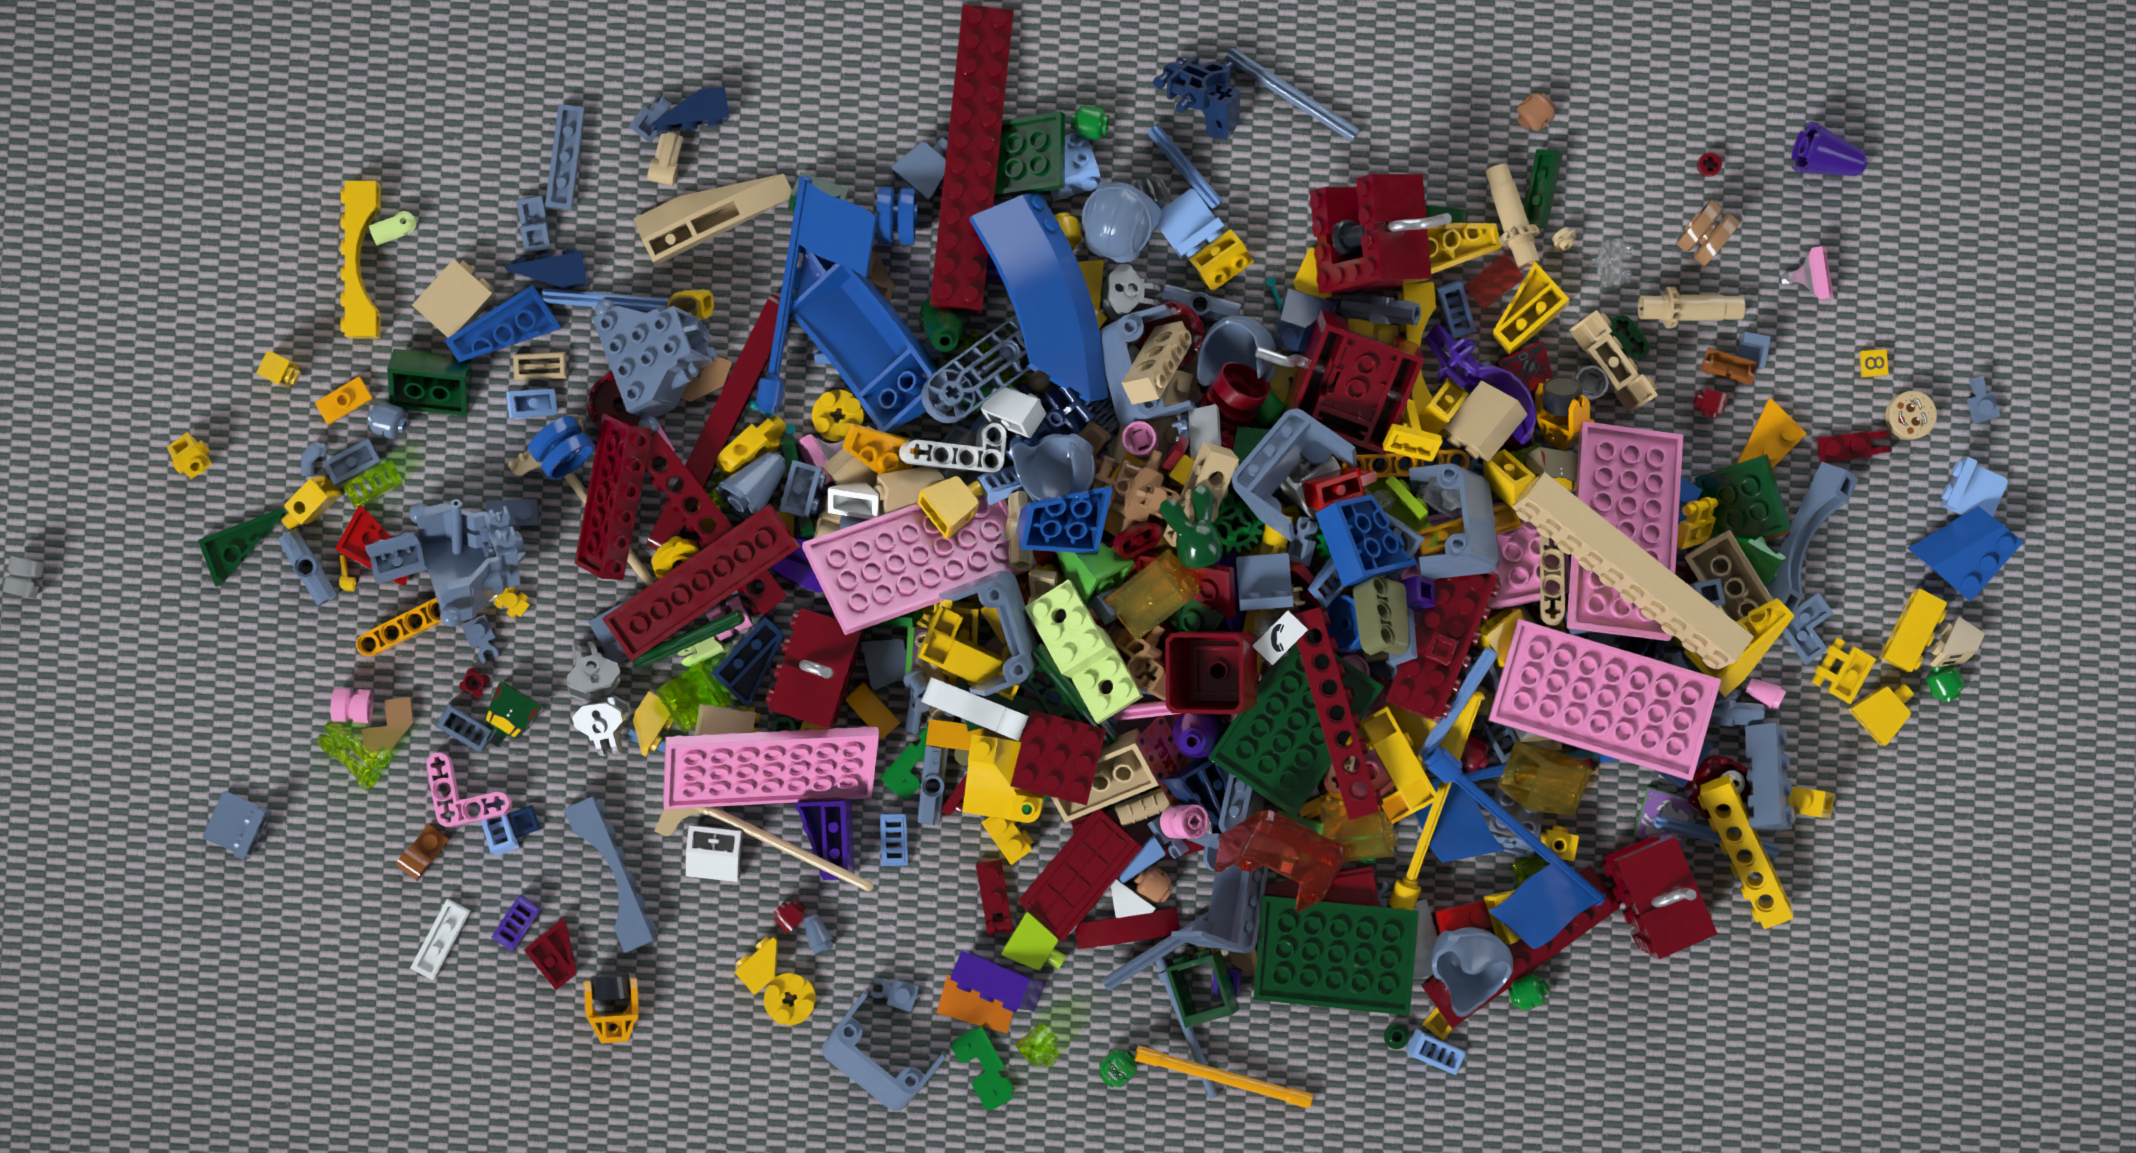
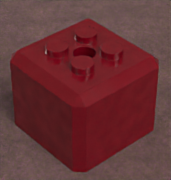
M1183 631L1172 633L1165 640L1166 707L1170 712L1240 714L1251 711L1257 705V650L1253 647L1257 642V637L1251 631ZM1217 663L1225 667V675L1222 678H1217L1213 674V667Z

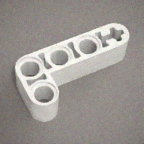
M999 423L982 425L977 431L975 446L925 440L906 441L900 447L899 456L902 461L912 465L980 473L997 472L1004 463L1006 430ZM990 428L996 433V438L993 442L987 437V432ZM914 448L916 451H925L924 455L914 456V454L910 453V449ZM937 448H940L944 455L941 462H938L934 455ZM962 451H965L968 455L966 465H963L960 461ZM987 454L993 458V465L990 468L985 464Z
M932 677L921 700L923 703L1019 741L1029 717Z

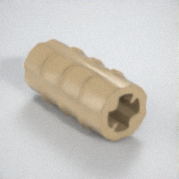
M1159 788L1141 796L1138 795L1136 798L1128 801L1125 800V802L1114 807L1121 826L1125 827L1145 818L1148 819L1150 816L1160 814L1166 807L1170 806V803L1162 788Z

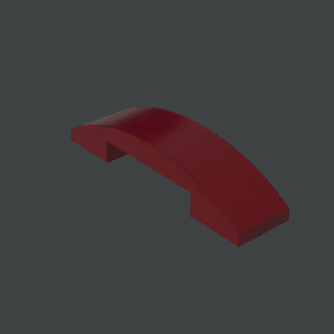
M1177 907L1140 915L1080 922L1075 928L1078 949L1168 936L1171 935L1172 931H1179L1180 925Z

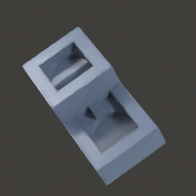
M543 195L517 199L521 222L520 230L525 253L550 249L549 228Z

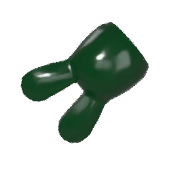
M1197 485L1192 489L1191 498L1195 513L1194 520L1189 521L1181 505L1174 499L1163 500L1159 507L1162 518L1176 532V548L1179 561L1186 568L1197 569L1212 565L1219 561L1223 555L1220 536L1212 524L1213 495L1210 488L1206 485Z

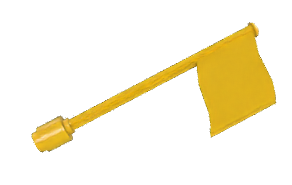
M1474 691L1438 746L1444 747L1459 761L1481 701L1485 700V696L1479 691ZM1450 696L1448 703L1451 702L1454 696ZM1385 702L1384 708H1389L1401 732L1409 734L1414 743L1411 749L1413 753L1418 754L1419 749L1436 725V722ZM1440 781L1436 792L1439 799L1433 802L1408 873L1406 877H1403L1402 880H1397L1388 903L1392 908L1413 910L1415 908L1421 888L1417 886L1418 882L1416 880L1452 784L1451 781L1448 783Z

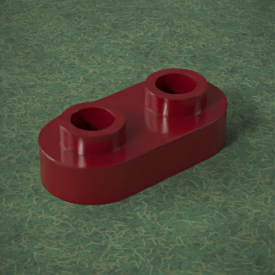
M1151 520L1140 522L1116 535L1113 541V550L1120 557L1130 559L1156 546L1162 537V529Z

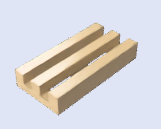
M565 352L513 354L515 381L567 379ZM560 358V363L519 365V360ZM560 369V373L520 375L519 370Z

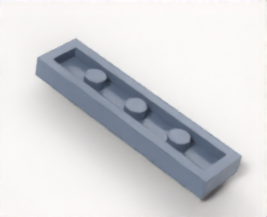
M558 104L545 203L546 208L572 211L585 117L584 107Z

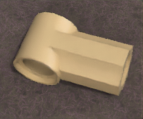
M670 132L661 134L655 158H652L649 166L647 180L674 186L679 167L677 162L684 139L682 136Z

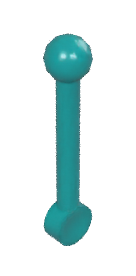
M1268 277L1266 285L1270 287L1280 312L1282 303L1275 287L1276 280L1274 277Z
M756 400L749 402V407L752 410L758 409ZM759 411L768 418L775 416L772 413ZM786 424L785 431L787 434L792 435L795 433L796 428L792 424Z

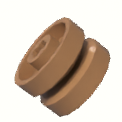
M1712 199L1701 211L1694 215L1684 228L1685 231L1675 243L1683 251L1687 252L1700 242L1701 244L1694 253V259L1703 267L1717 254L1740 224V221L1731 214L1725 215L1716 224L1715 221L1720 216L1722 207Z

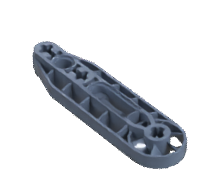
M1016 315L935 372L925 382L921 392L922 403L927 413L935 420L943 423H955L963 419L1030 370L1027 367L1022 371L1018 360L1027 354L1025 343L1022 341L1024 338L1021 328L1014 321L1017 318ZM1007 325L1012 335L1002 341L995 333ZM988 339L993 349L983 355L976 347ZM998 352L999 355H997L988 364L982 366L979 372H977L974 369L987 358L992 356L994 353ZM969 353L974 362L964 369L957 361ZM1003 361L1006 363L984 380L980 377L981 374L985 375L997 364ZM1008 368L1015 377L1003 384L999 374ZM990 382L997 390L984 398L980 388ZM962 399L968 402L967 408L961 407L957 404ZM954 407L955 417H948L947 411Z

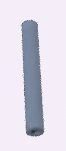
M454 499L451 501L452 552L457 555L463 552L461 501Z

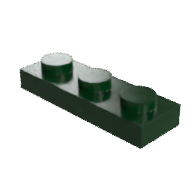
M1536 149L1524 205L1529 225L1534 224L1538 228L1544 229L1548 227L1563 156L1562 152Z

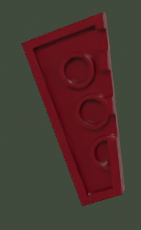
M1148 551L1135 556L1136 578L1165 591L1167 589L1173 590L1183 599L1189 600L1191 598L1202 603V607L1210 611L1216 609L1222 612L1223 616L1228 619H1232L1236 615L1234 568L1212 564L1203 568L1191 569L1184 567L1179 561V557Z

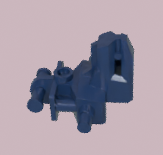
M1193 56L1188 61L1183 57H1179L1176 62L1168 63L1163 68V73L1153 79V84L1158 89L1164 88L1167 83V99L1172 100L1177 95L1182 97L1181 101L1176 105L1178 112L1183 113L1188 108L1203 111L1206 133L1211 138L1227 140L1232 136L1240 120V91L1230 86V71L1234 69L1232 61L1228 60L1224 64L1212 61L1200 66L1199 57Z
M1025 383L1017 388L1020 393L1025 395H1035ZM1055 384L1046 394L1042 392L1037 396L1041 400V405L1046 415L1031 438L1011 432L1006 439L1005 454L1010 460H1013L1012 447L1016 443L1035 447L1042 438L1051 434L1077 435L1088 424L1087 422L1095 417V414H1092L1083 402L1084 400L1079 398L1074 389L1070 387L1064 389Z

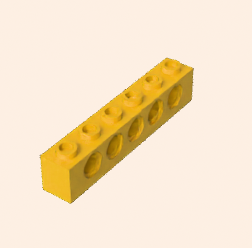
M1728 774L1700 785L1701 795L1698 796L1699 803L1703 810L1708 809L1711 816V818H1708L1713 832H1718L1722 839L1719 841L1724 855L1729 854L1732 860L1730 868L1734 877H1740L1743 885L1740 888L1745 900L1750 899L1753 905L1751 912L1756 923L1761 922L1765 930L1793 919L1792 905L1757 831L1749 827L1750 816L1731 775ZM1720 804H1726L1730 807V809L1727 811H1720L1717 809V806ZM1730 827H1738L1741 831L1732 834L1727 830ZM1747 849L1751 852V854L1748 856H1741L1738 854V852L1740 850ZM1752 872H1759L1762 876L1753 879L1748 875ZM1768 894L1772 899L1763 901L1759 897Z

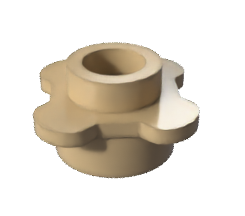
M1568 227L1559 230L1551 239L1555 246L1554 250L1556 252L1560 250L1565 251L1572 247L1575 243L1576 231H1570Z

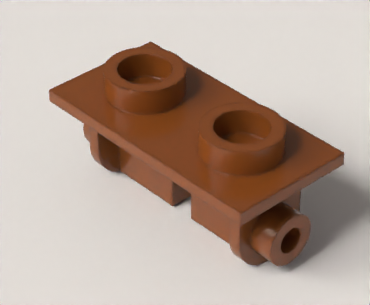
M1707 348L1700 371L1749 385L1754 381V371L1758 362Z

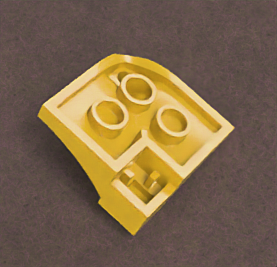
M972 734L962 812L1024 823L1034 822L1040 817L1045 795L1010 786L1021 742ZM1027 804L1032 807V812L1029 815L1023 812V807Z

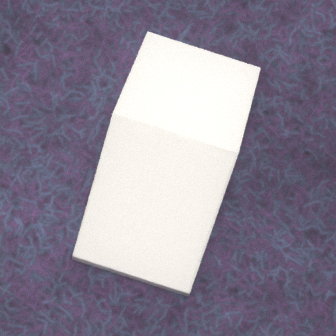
M864 481L829 487L828 513L865 519L879 517V494Z
M1116 880L1112 884L1111 891L1116 918L1152 913L1155 910L1154 906L1120 881Z

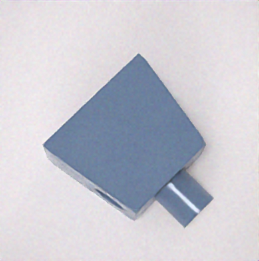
M943 137L940 138L933 148L922 141L891 167L896 175L910 187L915 188V191L929 203L944 180L946 161L944 158L946 157L948 141Z
M904 639L861 642L873 691L904 678L907 654Z

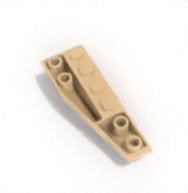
M779 174L678 196L633 220L653 263L657 266L789 201L792 189L785 175Z

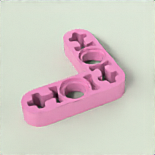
M434 753L428 758L427 771L436 818L441 825L456 827L504 816L510 812L512 800L507 794L502 792H493L460 800L451 758L443 753ZM438 758L441 761H445V765L441 768L442 774L448 775L449 778L436 780V776L441 777L440 770L434 768V764L438 763ZM442 783H448L451 787V792L447 797H441L438 793V788ZM498 797L500 800L505 801V805L501 806L500 811L498 808H487L486 803H496ZM453 800V804L448 803L449 810L455 812V816L451 817V822L448 819H444V815L448 812L447 805H441L440 802ZM473 802H477L481 807L480 814L476 817H471L468 813V807Z

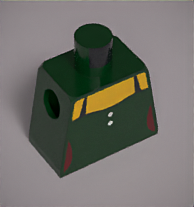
M499 682L484 718L485 722L493 726L486 740L500 747L507 735L515 740L519 739L544 711L545 707L507 683Z

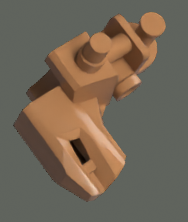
M1153 450L1150 459L1147 460L1145 467L1142 468L1123 459L1115 480L1108 477L1116 460L1107 456L1103 457L1104 461L1100 471L1094 476L1096 481L1092 489L1105 487V484L1112 486L1108 509L1117 511L1125 517L1120 532L1136 525L1137 522L1147 521L1149 514L1162 518L1161 514H1159L1160 503L1165 499H1174L1179 503L1181 497L1178 492L1161 486L1164 477L1157 471L1163 453Z
M1156 624L1152 632L1144 640L1136 632L1116 625V629L1110 638L1139 690L1143 688L1150 694L1166 700V667L1159 664L1162 651L1156 647L1165 629Z

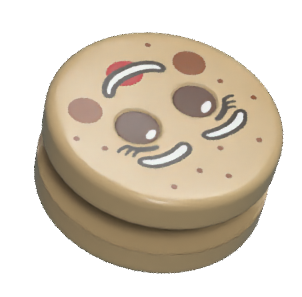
M1907 391L1895 396L1888 403L1885 411V421L1889 430L1895 436L1905 440H1913L1927 435L1933 429L1937 419V410L1934 402L1926 394L1919 391Z

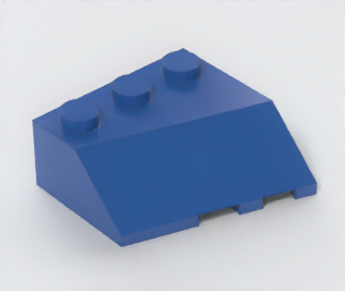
M1112 486L1029 502L1020 510L1016 529L1020 549L1098 554L1112 494Z
M1373 495L1338 501L1315 513L1343 587L1359 584L1375 575L1386 577L1418 564L1413 556L1408 558L1407 553L1402 547L1405 543L1400 536L1395 537L1389 528V519Z
M1977 506L1951 521L1950 524L1940 530L1929 534L1923 540L1907 547V549L1965 599L1972 601L2023 544V541L1989 513Z

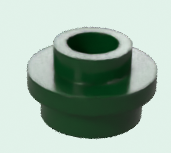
M1393 1023L1387 1026L1383 1037L1385 1043L1390 1048L1401 1049L1408 1044L1410 1034L1403 1024ZM1394 1032L1401 1033L1402 1037L1399 1041L1392 1039Z

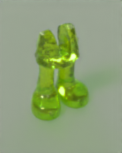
M331 720L327 721L324 725V730L330 736L319 734L316 742L325 753H328L330 758H336L355 776L363 790H370L380 779L381 772L379 770L389 763L393 752L385 747L373 751L358 741L352 732L345 729L343 725ZM348 748L350 751H352L359 759H361L366 764V766H364L355 758H353L345 749Z

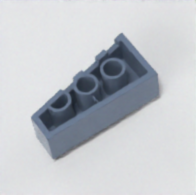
M1778 723L1745 726L1746 758L1748 762H1752V767H1749L1747 771V781L1750 787L1753 788V793L1748 796V806L1751 807L1754 818H1749V827L1760 832L1792 829V822H1795V812L1793 806H1790L1789 796H1792L1793 791L1791 781L1787 780L1786 770L1790 769V761L1784 751V744H1787L1786 730L1782 729V726Z

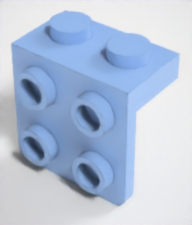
M1075 132L1065 135V188L1050 190L1053 202L1086 191H1092L1102 185L1099 169L1089 140L1077 138Z
M1189 189L1161 209L1163 218L1158 224V228L1180 259L1186 255L1188 258L1192 257L1201 250L1199 246L1208 240L1209 243H1212L1222 235L1220 231L1224 228L1223 223L1219 218L1214 217L1195 189Z
M1970 457L1958 460L1951 473L1953 475L1952 480L1942 492L1941 498L1943 500L1940 506L1959 515H1963L1979 506L1993 517L2008 484V480L2001 475L1976 465L1977 461Z

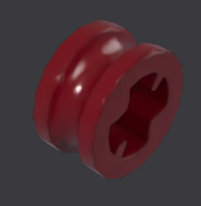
M1712 152L1702 155L1697 162L1698 172L1705 177L1716 175L1722 167V160L1717 154ZM1707 158H1711L1712 163L1716 164V168L1713 167L1711 171H1707V166H1703V161L1706 162Z

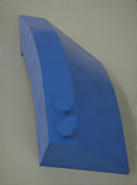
M1041 193L1021 195L972 215L969 220L994 261L1013 304L1030 363L1027 367L1035 372L1040 369L1050 375L1049 380L1064 389L1068 387L1080 393L1079 398L1086 402L1105 399L1108 396L1102 342L1092 300L1073 250Z
M800 246V257L794 283V296L789 314L792 315L838 371L879 431L890 433L925 413L926 409L922 403L921 392L925 382L939 368L919 340L869 278L865 279L851 268L821 258Z

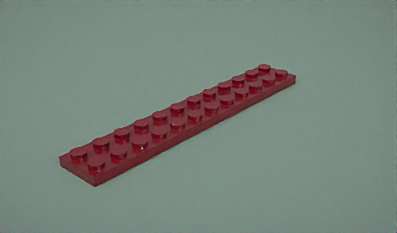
M962 5L930 306L982 312L988 251L969 218L972 215L992 208L994 203L1014 10Z

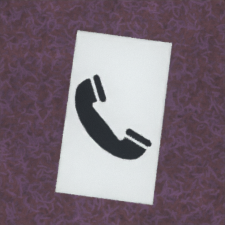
M1287 611L1253 647L1273 665L1308 629Z

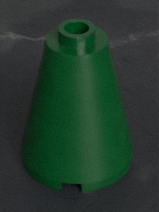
M930 296L924 301L919 311V326L937 350L942 352L951 351L956 347L969 327V310L930 306Z

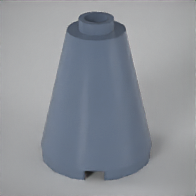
M767 452L717 486L716 492L723 503L728 501L733 506L730 511L745 521L767 505L786 471V461L776 452Z

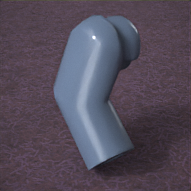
M313 442L302 453V477H314V461L319 456H326V444Z

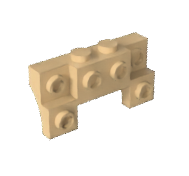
M1596 310L1569 329V331L1593 365L1604 370L1608 376V386L1628 414H1630L1658 395L1655 391L1657 386L1649 376L1645 378L1643 374L1639 375L1637 373L1638 368L1630 357L1627 358L1622 352L1623 347L1619 340L1609 334L1612 332L1610 320L1603 312L1600 314Z

